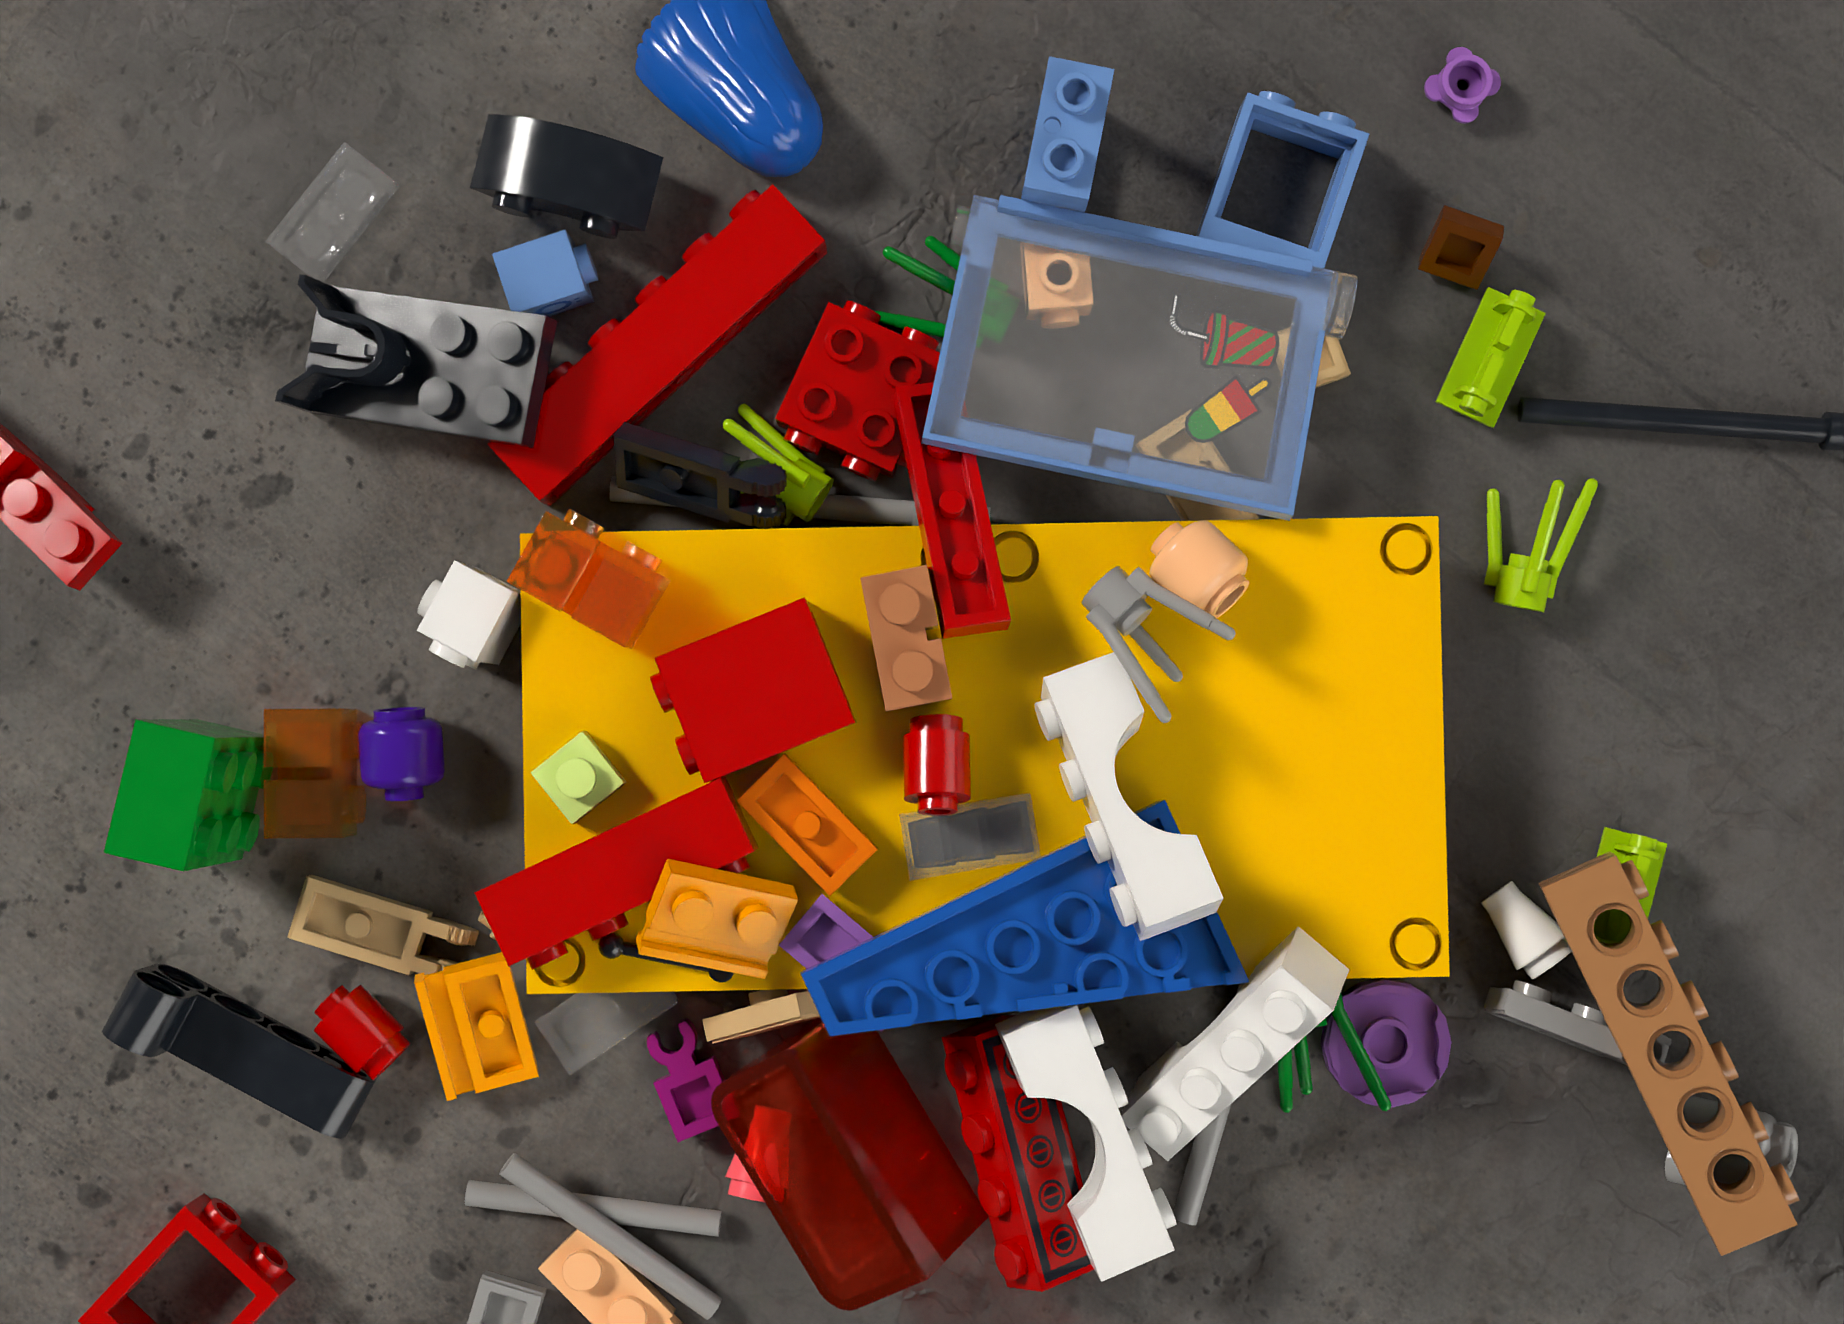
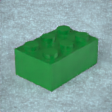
M135 719L104 853L183 872L241 860L244 851L249 852L254 846L259 831L260 817L253 812L259 788L265 789L274 768V753L268 751L271 736L199 719Z

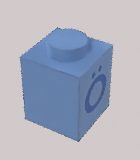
M566 230L492 254L511 311L546 315L549 317L594 302L589 283L599 279L592 256L586 244L576 247L575 242Z

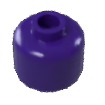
M397 707L374 710V720L364 723L358 734L362 781L369 787L384 789L386 801H407L424 798L423 786L439 782L445 772L441 723L432 717H426L425 707Z

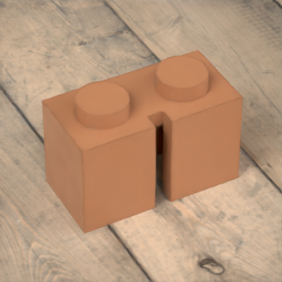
M927 565L861 577L885 710L891 711L952 699L941 638L928 641L926 630L938 628Z

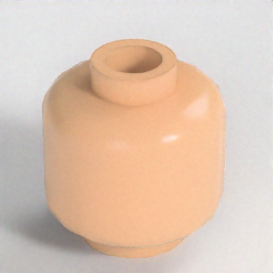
M1207 520L1191 523L1185 528L1176 522L1165 529L1151 546L1150 551L1156 557L1151 565L1149 577L1155 583L1216 618L1229 610L1249 586V581L1244 577L1248 566V558L1215 525Z

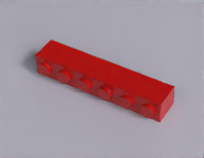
M774 184L762 194L756 189L746 194L730 211L729 217L733 221L715 237L710 232L699 237L684 252L682 259L686 263L668 280L663 275L652 280L635 298V302L639 306L621 323L616 318L609 320L589 339L588 345L592 349L574 366L569 361L562 363L547 376L533 448L489 442L487 444L540 502L549 507L614 449V433L624 422L639 426L827 254L825 240Z

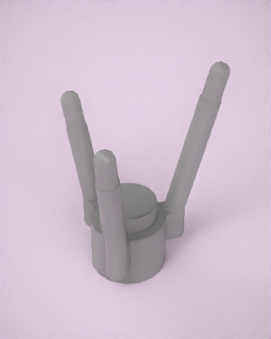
M1116 566L1098 580L1084 596L1082 605L1089 611L1086 618L1102 633L1157 718L1162 723H1168L1172 717L1169 709L1120 635V633L1124 637L1130 635L1173 682L1182 680L1183 674L1140 625L1152 611V607L1145 601L1147 595L1226 640L1234 639L1236 632L1232 627L1216 619L1213 615L1155 583L1140 567L1128 575L1120 566Z

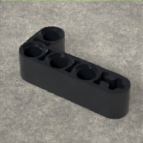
M154 964L133 972L102 1030L103 1035L111 1042L141 1056L156 1057L169 1052L305 1126L333 1138L342 1139L346 1137L376 1079L372 1080L363 1070L357 1074L333 1050L195 976L165 964Z

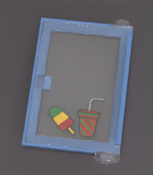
M973 195L971 207L958 205L950 244L963 247L921 444L1290 521L1295 510L1324 336L1336 339L1344 337L1356 297V275L1312 266V260L1000 195L999 200Z

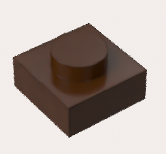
M1444 205L1421 252L1418 270L1478 290L1503 240L1504 225Z

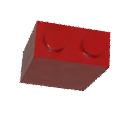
M805 597L654 658L659 669V673L650 676L654 692L664 713L675 709L684 735L675 738L678 752L688 774L691 775L700 771L704 783L711 782L857 723L809 602Z

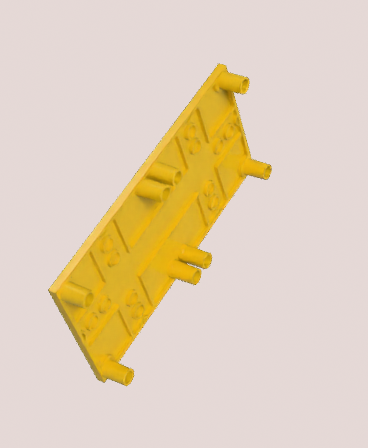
M1439 517L1290 519V521L1282 519L1207 520L1215 525L1248 558V566L1244 577L1249 581V586L1229 610L1216 618L1232 627L1236 635L1234 639L1226 640L1147 595L1145 601L1152 607V611L1140 625L1182 672V680L1173 682L1130 635L1124 637L1120 633L1172 715L1168 723H1162L1132 681L1143 706L1144 714L1139 730L1127 740L1115 758L1116 782L1124 801L1133 812H1136L1159 800H1165L1180 833L1197 835L1224 898L1217 913L1248 978L1255 967L1298 926L1349 969L1346 979L1450 977ZM1197 521L991 524L1011 616L1008 630L942 639L938 621V628L926 630L928 641L941 638L952 699L891 711L885 710L860 578L927 565L919 526L520 533L525 869L710 783H704L700 771L689 775L682 762L675 738L684 735L675 709L664 713L656 697L650 680V676L659 673L654 658L804 597L809 602L857 723L725 776L736 799H738L786 753L878 847V850L829 896L739 804L759 848L745 856L750 868L738 874L793 885L798 898L782 940L821 894L826 896L863 929L875 937L1086 836L1084 825L1092 822L1083 800L1080 799L1073 802L1067 793L1059 769V764L1066 762L1057 738L1050 741L1046 739L1036 715L1034 704L1042 701L1043 677L1113 652L1102 633L1086 618L1089 611L1082 605L1084 596L1098 580L1116 566H1120L1128 575L1140 567L1149 576L1151 565L1156 557L1150 549L1158 536L1176 522L1185 528ZM927 714H948L963 719V732L970 735L971 799L958 803L957 813L981 807L989 809L1025 800L1034 851L995 855V858L956 861V864L947 866L915 867L908 822L930 817V815L919 814L917 812V804L904 800L903 736L910 732L911 718ZM587 731L627 783L576 824H571L531 772L580 732ZM648 901L624 912L629 924L612 933L620 935L624 942L636 944L637 934L643 930L646 923L645 914L649 906ZM587 930L564 940L568 950L567 954L532 970L526 958L527 994L807 989L800 975V972L806 970V968L780 946L776 954H771L767 963L768 973L765 979L734 973L732 978L726 982L714 981L708 972L626 955H620L615 959H608L598 949L600 938L592 941Z

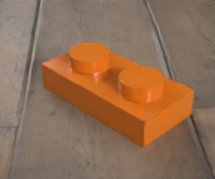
M786 753L736 800L829 896L878 850V847Z

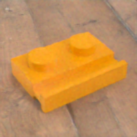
M667 859L645 914L646 923L643 930L639 931L636 937L639 955L765 979L768 973L767 963L771 954H776L798 902L794 886Z
M502 952L443 967V971L427 975L424 972L415 974V988L447 1101L457 1099V1095L474 1090L475 1093H480L539 1077L538 1065L511 966L508 967Z

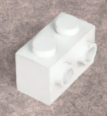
M454 560L443 582L437 579L434 580L422 597L417 613L424 618L417 631L434 639L429 651L457 666L464 668L467 665L477 669L480 662L499 665L521 624V590L479 568Z

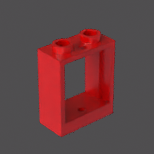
M203 1193L177 1213L80 1317L78 1322L80 1324H157L128 1297V1294L187 1231L256 1295L230 1324H255L296 1279L287 1271L288 1263L277 1249L265 1242L257 1243L240 1227L242 1224L241 1218L230 1205L218 1198L211 1200Z

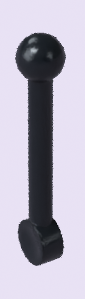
M610 933L600 938L598 943L600 953L608 959H615L620 955H626L708 972L710 977L717 982H726L734 974L639 955L637 944L624 942L622 937L616 933Z

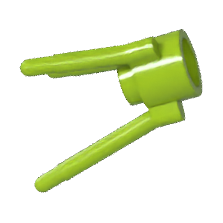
M741 404L738 407L739 415L776 450L732 419L724 420V430L763 460L769 461L770 464L776 463L777 466H782V470H786L787 487H785V491L780 492V495H776L777 498H782V502H785L786 519L783 524L788 526L795 515L806 522L810 521L827 498L834 479L825 474L824 468L806 458L791 443L784 441V437L746 404Z
M1590 478L1586 481L1550 561L1545 560V556L1560 508L1559 505L1565 486L1562 480H1555L1551 485L1531 555L1525 556L1510 553L1508 565H1503L1500 494L1495 488L1488 490V567L1484 584L1496 587L1493 602L1526 610L1544 612L1547 598L1553 599L1558 576L1597 490L1598 481L1596 479Z

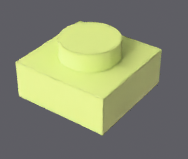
M587 731L580 732L531 772L571 824H576L627 783Z

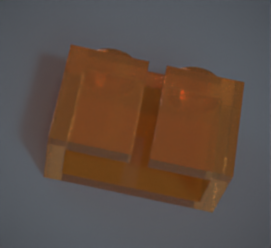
M568 509L563 520L546 511L506 582L560 612L564 611L571 615L572 619L625 648L633 649L671 581L656 572L662 560L628 541L621 552L598 540L604 528L571 509Z
M264 709V767H278V780H264V839L344 838L357 835V824L364 822L367 807L365 788L363 785H357V760H360L358 734L361 726L364 724L363 721H357V709Z

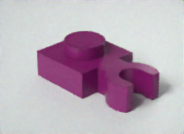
M688 1018L678 1023L680 1033L684 1039L683 1046L678 1050H669L664 1047L657 1031L647 1036V1048L650 1055L658 1063L667 1066L670 1073L656 1079L653 1084L677 1143L734 1120L739 1115L716 1056L713 1055L699 1062L697 1061L694 1051L698 1043V1034L694 1024Z

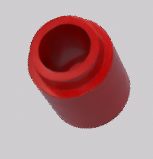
M927 714L911 718L910 732L903 736L904 800L917 804V812L922 815L942 816L955 814L958 812V803L971 799L970 735L963 732V719L948 714Z
M341 985L314 1012L321 1019L314 1032L357 1074L363 1070L372 1080L380 1076L411 1044L401 1034L404 1026L362 985H359L351 992Z

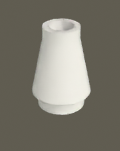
M1510 881L1481 902L1489 913L1516 970L1523 968L1531 979L1538 977L1571 953L1558 923L1524 895L1513 881Z

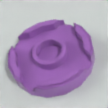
M1387 978L1360 982L1342 994L1344 1008L1391 1101V1108L1414 1103L1427 1094L1426 1091L1434 1085L1436 1080H1440L1448 1067L1451 1049V1037L1447 1020L1439 1007L1428 995L1411 984ZM1330 1013L1326 1017L1328 1025L1323 1026L1320 1042L1326 1068L1343 1090L1365 1104L1378 1106Z

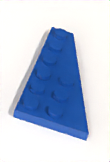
M1159 800L1134 812L1141 820L1157 829L1181 834L1165 800ZM1086 836L800 972L829 1036L912 1026V1024L950 1019L976 1018L989 1014L1013 1011L1022 1012L1122 999V997L1152 993L1191 990V988L1222 984L1232 985L1250 982L1217 912L1140 941L1133 924L1124 927L1117 916L1109 889L1117 886L1109 863L1108 861L1100 864L1096 862Z

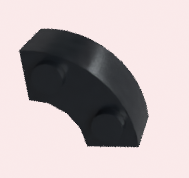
M488 114L470 188L493 197L492 207L501 212L519 217H529L531 210L562 215L580 220L579 228L582 231L599 237L616 239L619 230L645 231L664 157L634 145L571 126L526 117Z

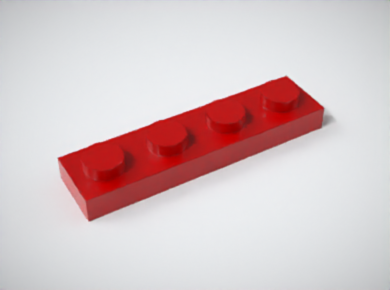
M934 382L898 386L895 388L893 401L942 639L1008 630L1011 616L976 455L921 444ZM964 402L960 418L968 419Z

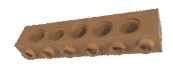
M1610 851L1538 883L1720 1255L1723 1256L1798 1225L1788 1206L1800 1201L1797 1192L1783 1165L1778 1163L1769 1167L1758 1143L1769 1139L1766 1129L1753 1104L1748 1102L1739 1106L1728 1084L1729 1081L1739 1078L1738 1073L1723 1043L1718 1041L1709 1045L1698 1021L1709 1017L1708 1012L1692 981L1689 980L1679 984L1668 960L1679 956L1678 951L1662 920L1652 924L1649 923L1638 901L1649 896V893L1633 861L1629 860L1620 864L1617 856ZM1618 909L1624 911L1629 917L1630 929L1628 934L1617 943L1608 944L1599 941L1594 934L1596 918L1606 910ZM1638 970L1652 971L1657 974L1659 979L1657 994L1645 1003L1631 1002L1625 998L1623 992L1624 982L1627 977ZM1668 1031L1684 1033L1687 1035L1689 1043L1685 1056L1674 1063L1661 1062L1653 1054L1656 1039ZM1700 1092L1715 1095L1718 1100V1109L1712 1119L1704 1123H1693L1684 1118L1683 1108L1689 1097ZM1729 1154H1738L1747 1158V1172L1738 1182L1725 1184L1714 1179V1167L1722 1157Z

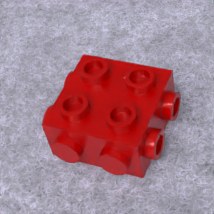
M847 300L844 308L828 302L775 420L779 427L787 430L783 440L801 450L818 455L821 447H825L844 456L841 467L860 477L876 482L879 473L893 478L899 465L907 468L893 401L895 388L898 386L934 382L940 352L936 351L939 342L929 335L910 327H904L901 335L878 324L881 319L878 313L859 303Z

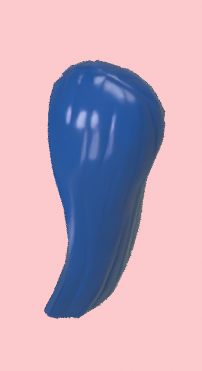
M671 0L669 4H666L661 9L660 15L655 16L651 21V28L646 29L643 33V42L638 44L637 47L638 58L635 71L642 83L679 118L747 169L766 177H787L800 172L803 167H806L816 156L822 144L823 118L815 96L796 66L774 22L766 0Z

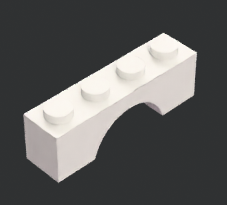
M1112 652L1043 677L1042 701L1034 704L1036 715L1046 739L1050 741L1057 738L1066 762L1060 763L1059 769L1070 799L1073 802L1082 799L1092 823L1084 825V831L1091 852L1098 864L1105 861L1109 863L1117 886L1111 887L1109 891L1121 924L1124 927L1133 924L1140 941L1216 913L1224 898L1197 835L1174 834L1147 824L1128 807L1119 791L1115 777V758L1127 740L1139 730L1144 709L1130 676L1115 653Z
M1298 926L1255 967L1248 978L1250 982L1242 986L1227 1007L1199 1036L1185 1046H1182L1177 1041L1138 1078L1128 1098V1104L1124 1106L1121 1112L1124 1124L1130 1130L1137 1127L1144 1142L1165 1160L1169 1161L1334 1011L1349 969Z
M1077 1005L1030 1010L995 1024L1018 1084L1027 1098H1051L1066 1102L1084 1113L1091 1123L1095 1138L1093 1167L1086 1183L1067 1203V1206L1090 1263L1101 1282L1174 1251L1175 1249L1167 1232L1168 1228L1177 1225L1173 1211L1162 1188L1151 1191L1143 1168L1153 1165L1138 1128L1136 1127L1129 1131L1126 1129L1118 1108L1127 1105L1128 1100L1113 1067L1104 1071L1102 1069L1094 1047L1104 1044V1040L1090 1007L1079 1010Z

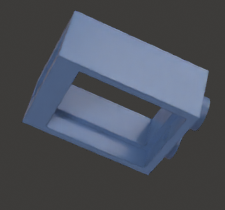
M1049 56L1021 199L1085 213L1090 197L1115 69Z
M1261 91L1258 96L1247 93L1238 110L1196 236L1312 260L1311 271L1323 273L1369 133L1355 129L1356 123L1352 119L1338 113L1320 112L1319 116L1295 109L1296 103L1292 99L1276 92ZM1251 129L1338 159L1308 248L1221 219ZM1312 273L1310 274L1311 277L1317 279H1321L1322 276Z

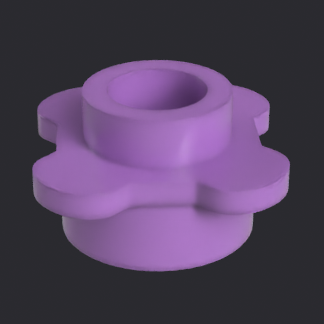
M1457 47L1447 54V64L1438 75H1431L1426 80L1424 92L1430 101H1440L1452 111L1453 119L1456 122L1466 124L1477 118L1479 114L1478 106L1487 96L1495 95L1501 86V79L1499 74L1495 70L1490 69L1489 65L1482 58L1473 55L1465 47ZM1459 80L1466 81L1468 89L1465 91L1459 90L1457 82Z

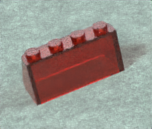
M819 1017L733 1073L713 1091L711 1108L715 1120L817 1290L827 1302L836 1308L847 1311L856 1310L928 1280L989 1217L877 1030L829 1036Z

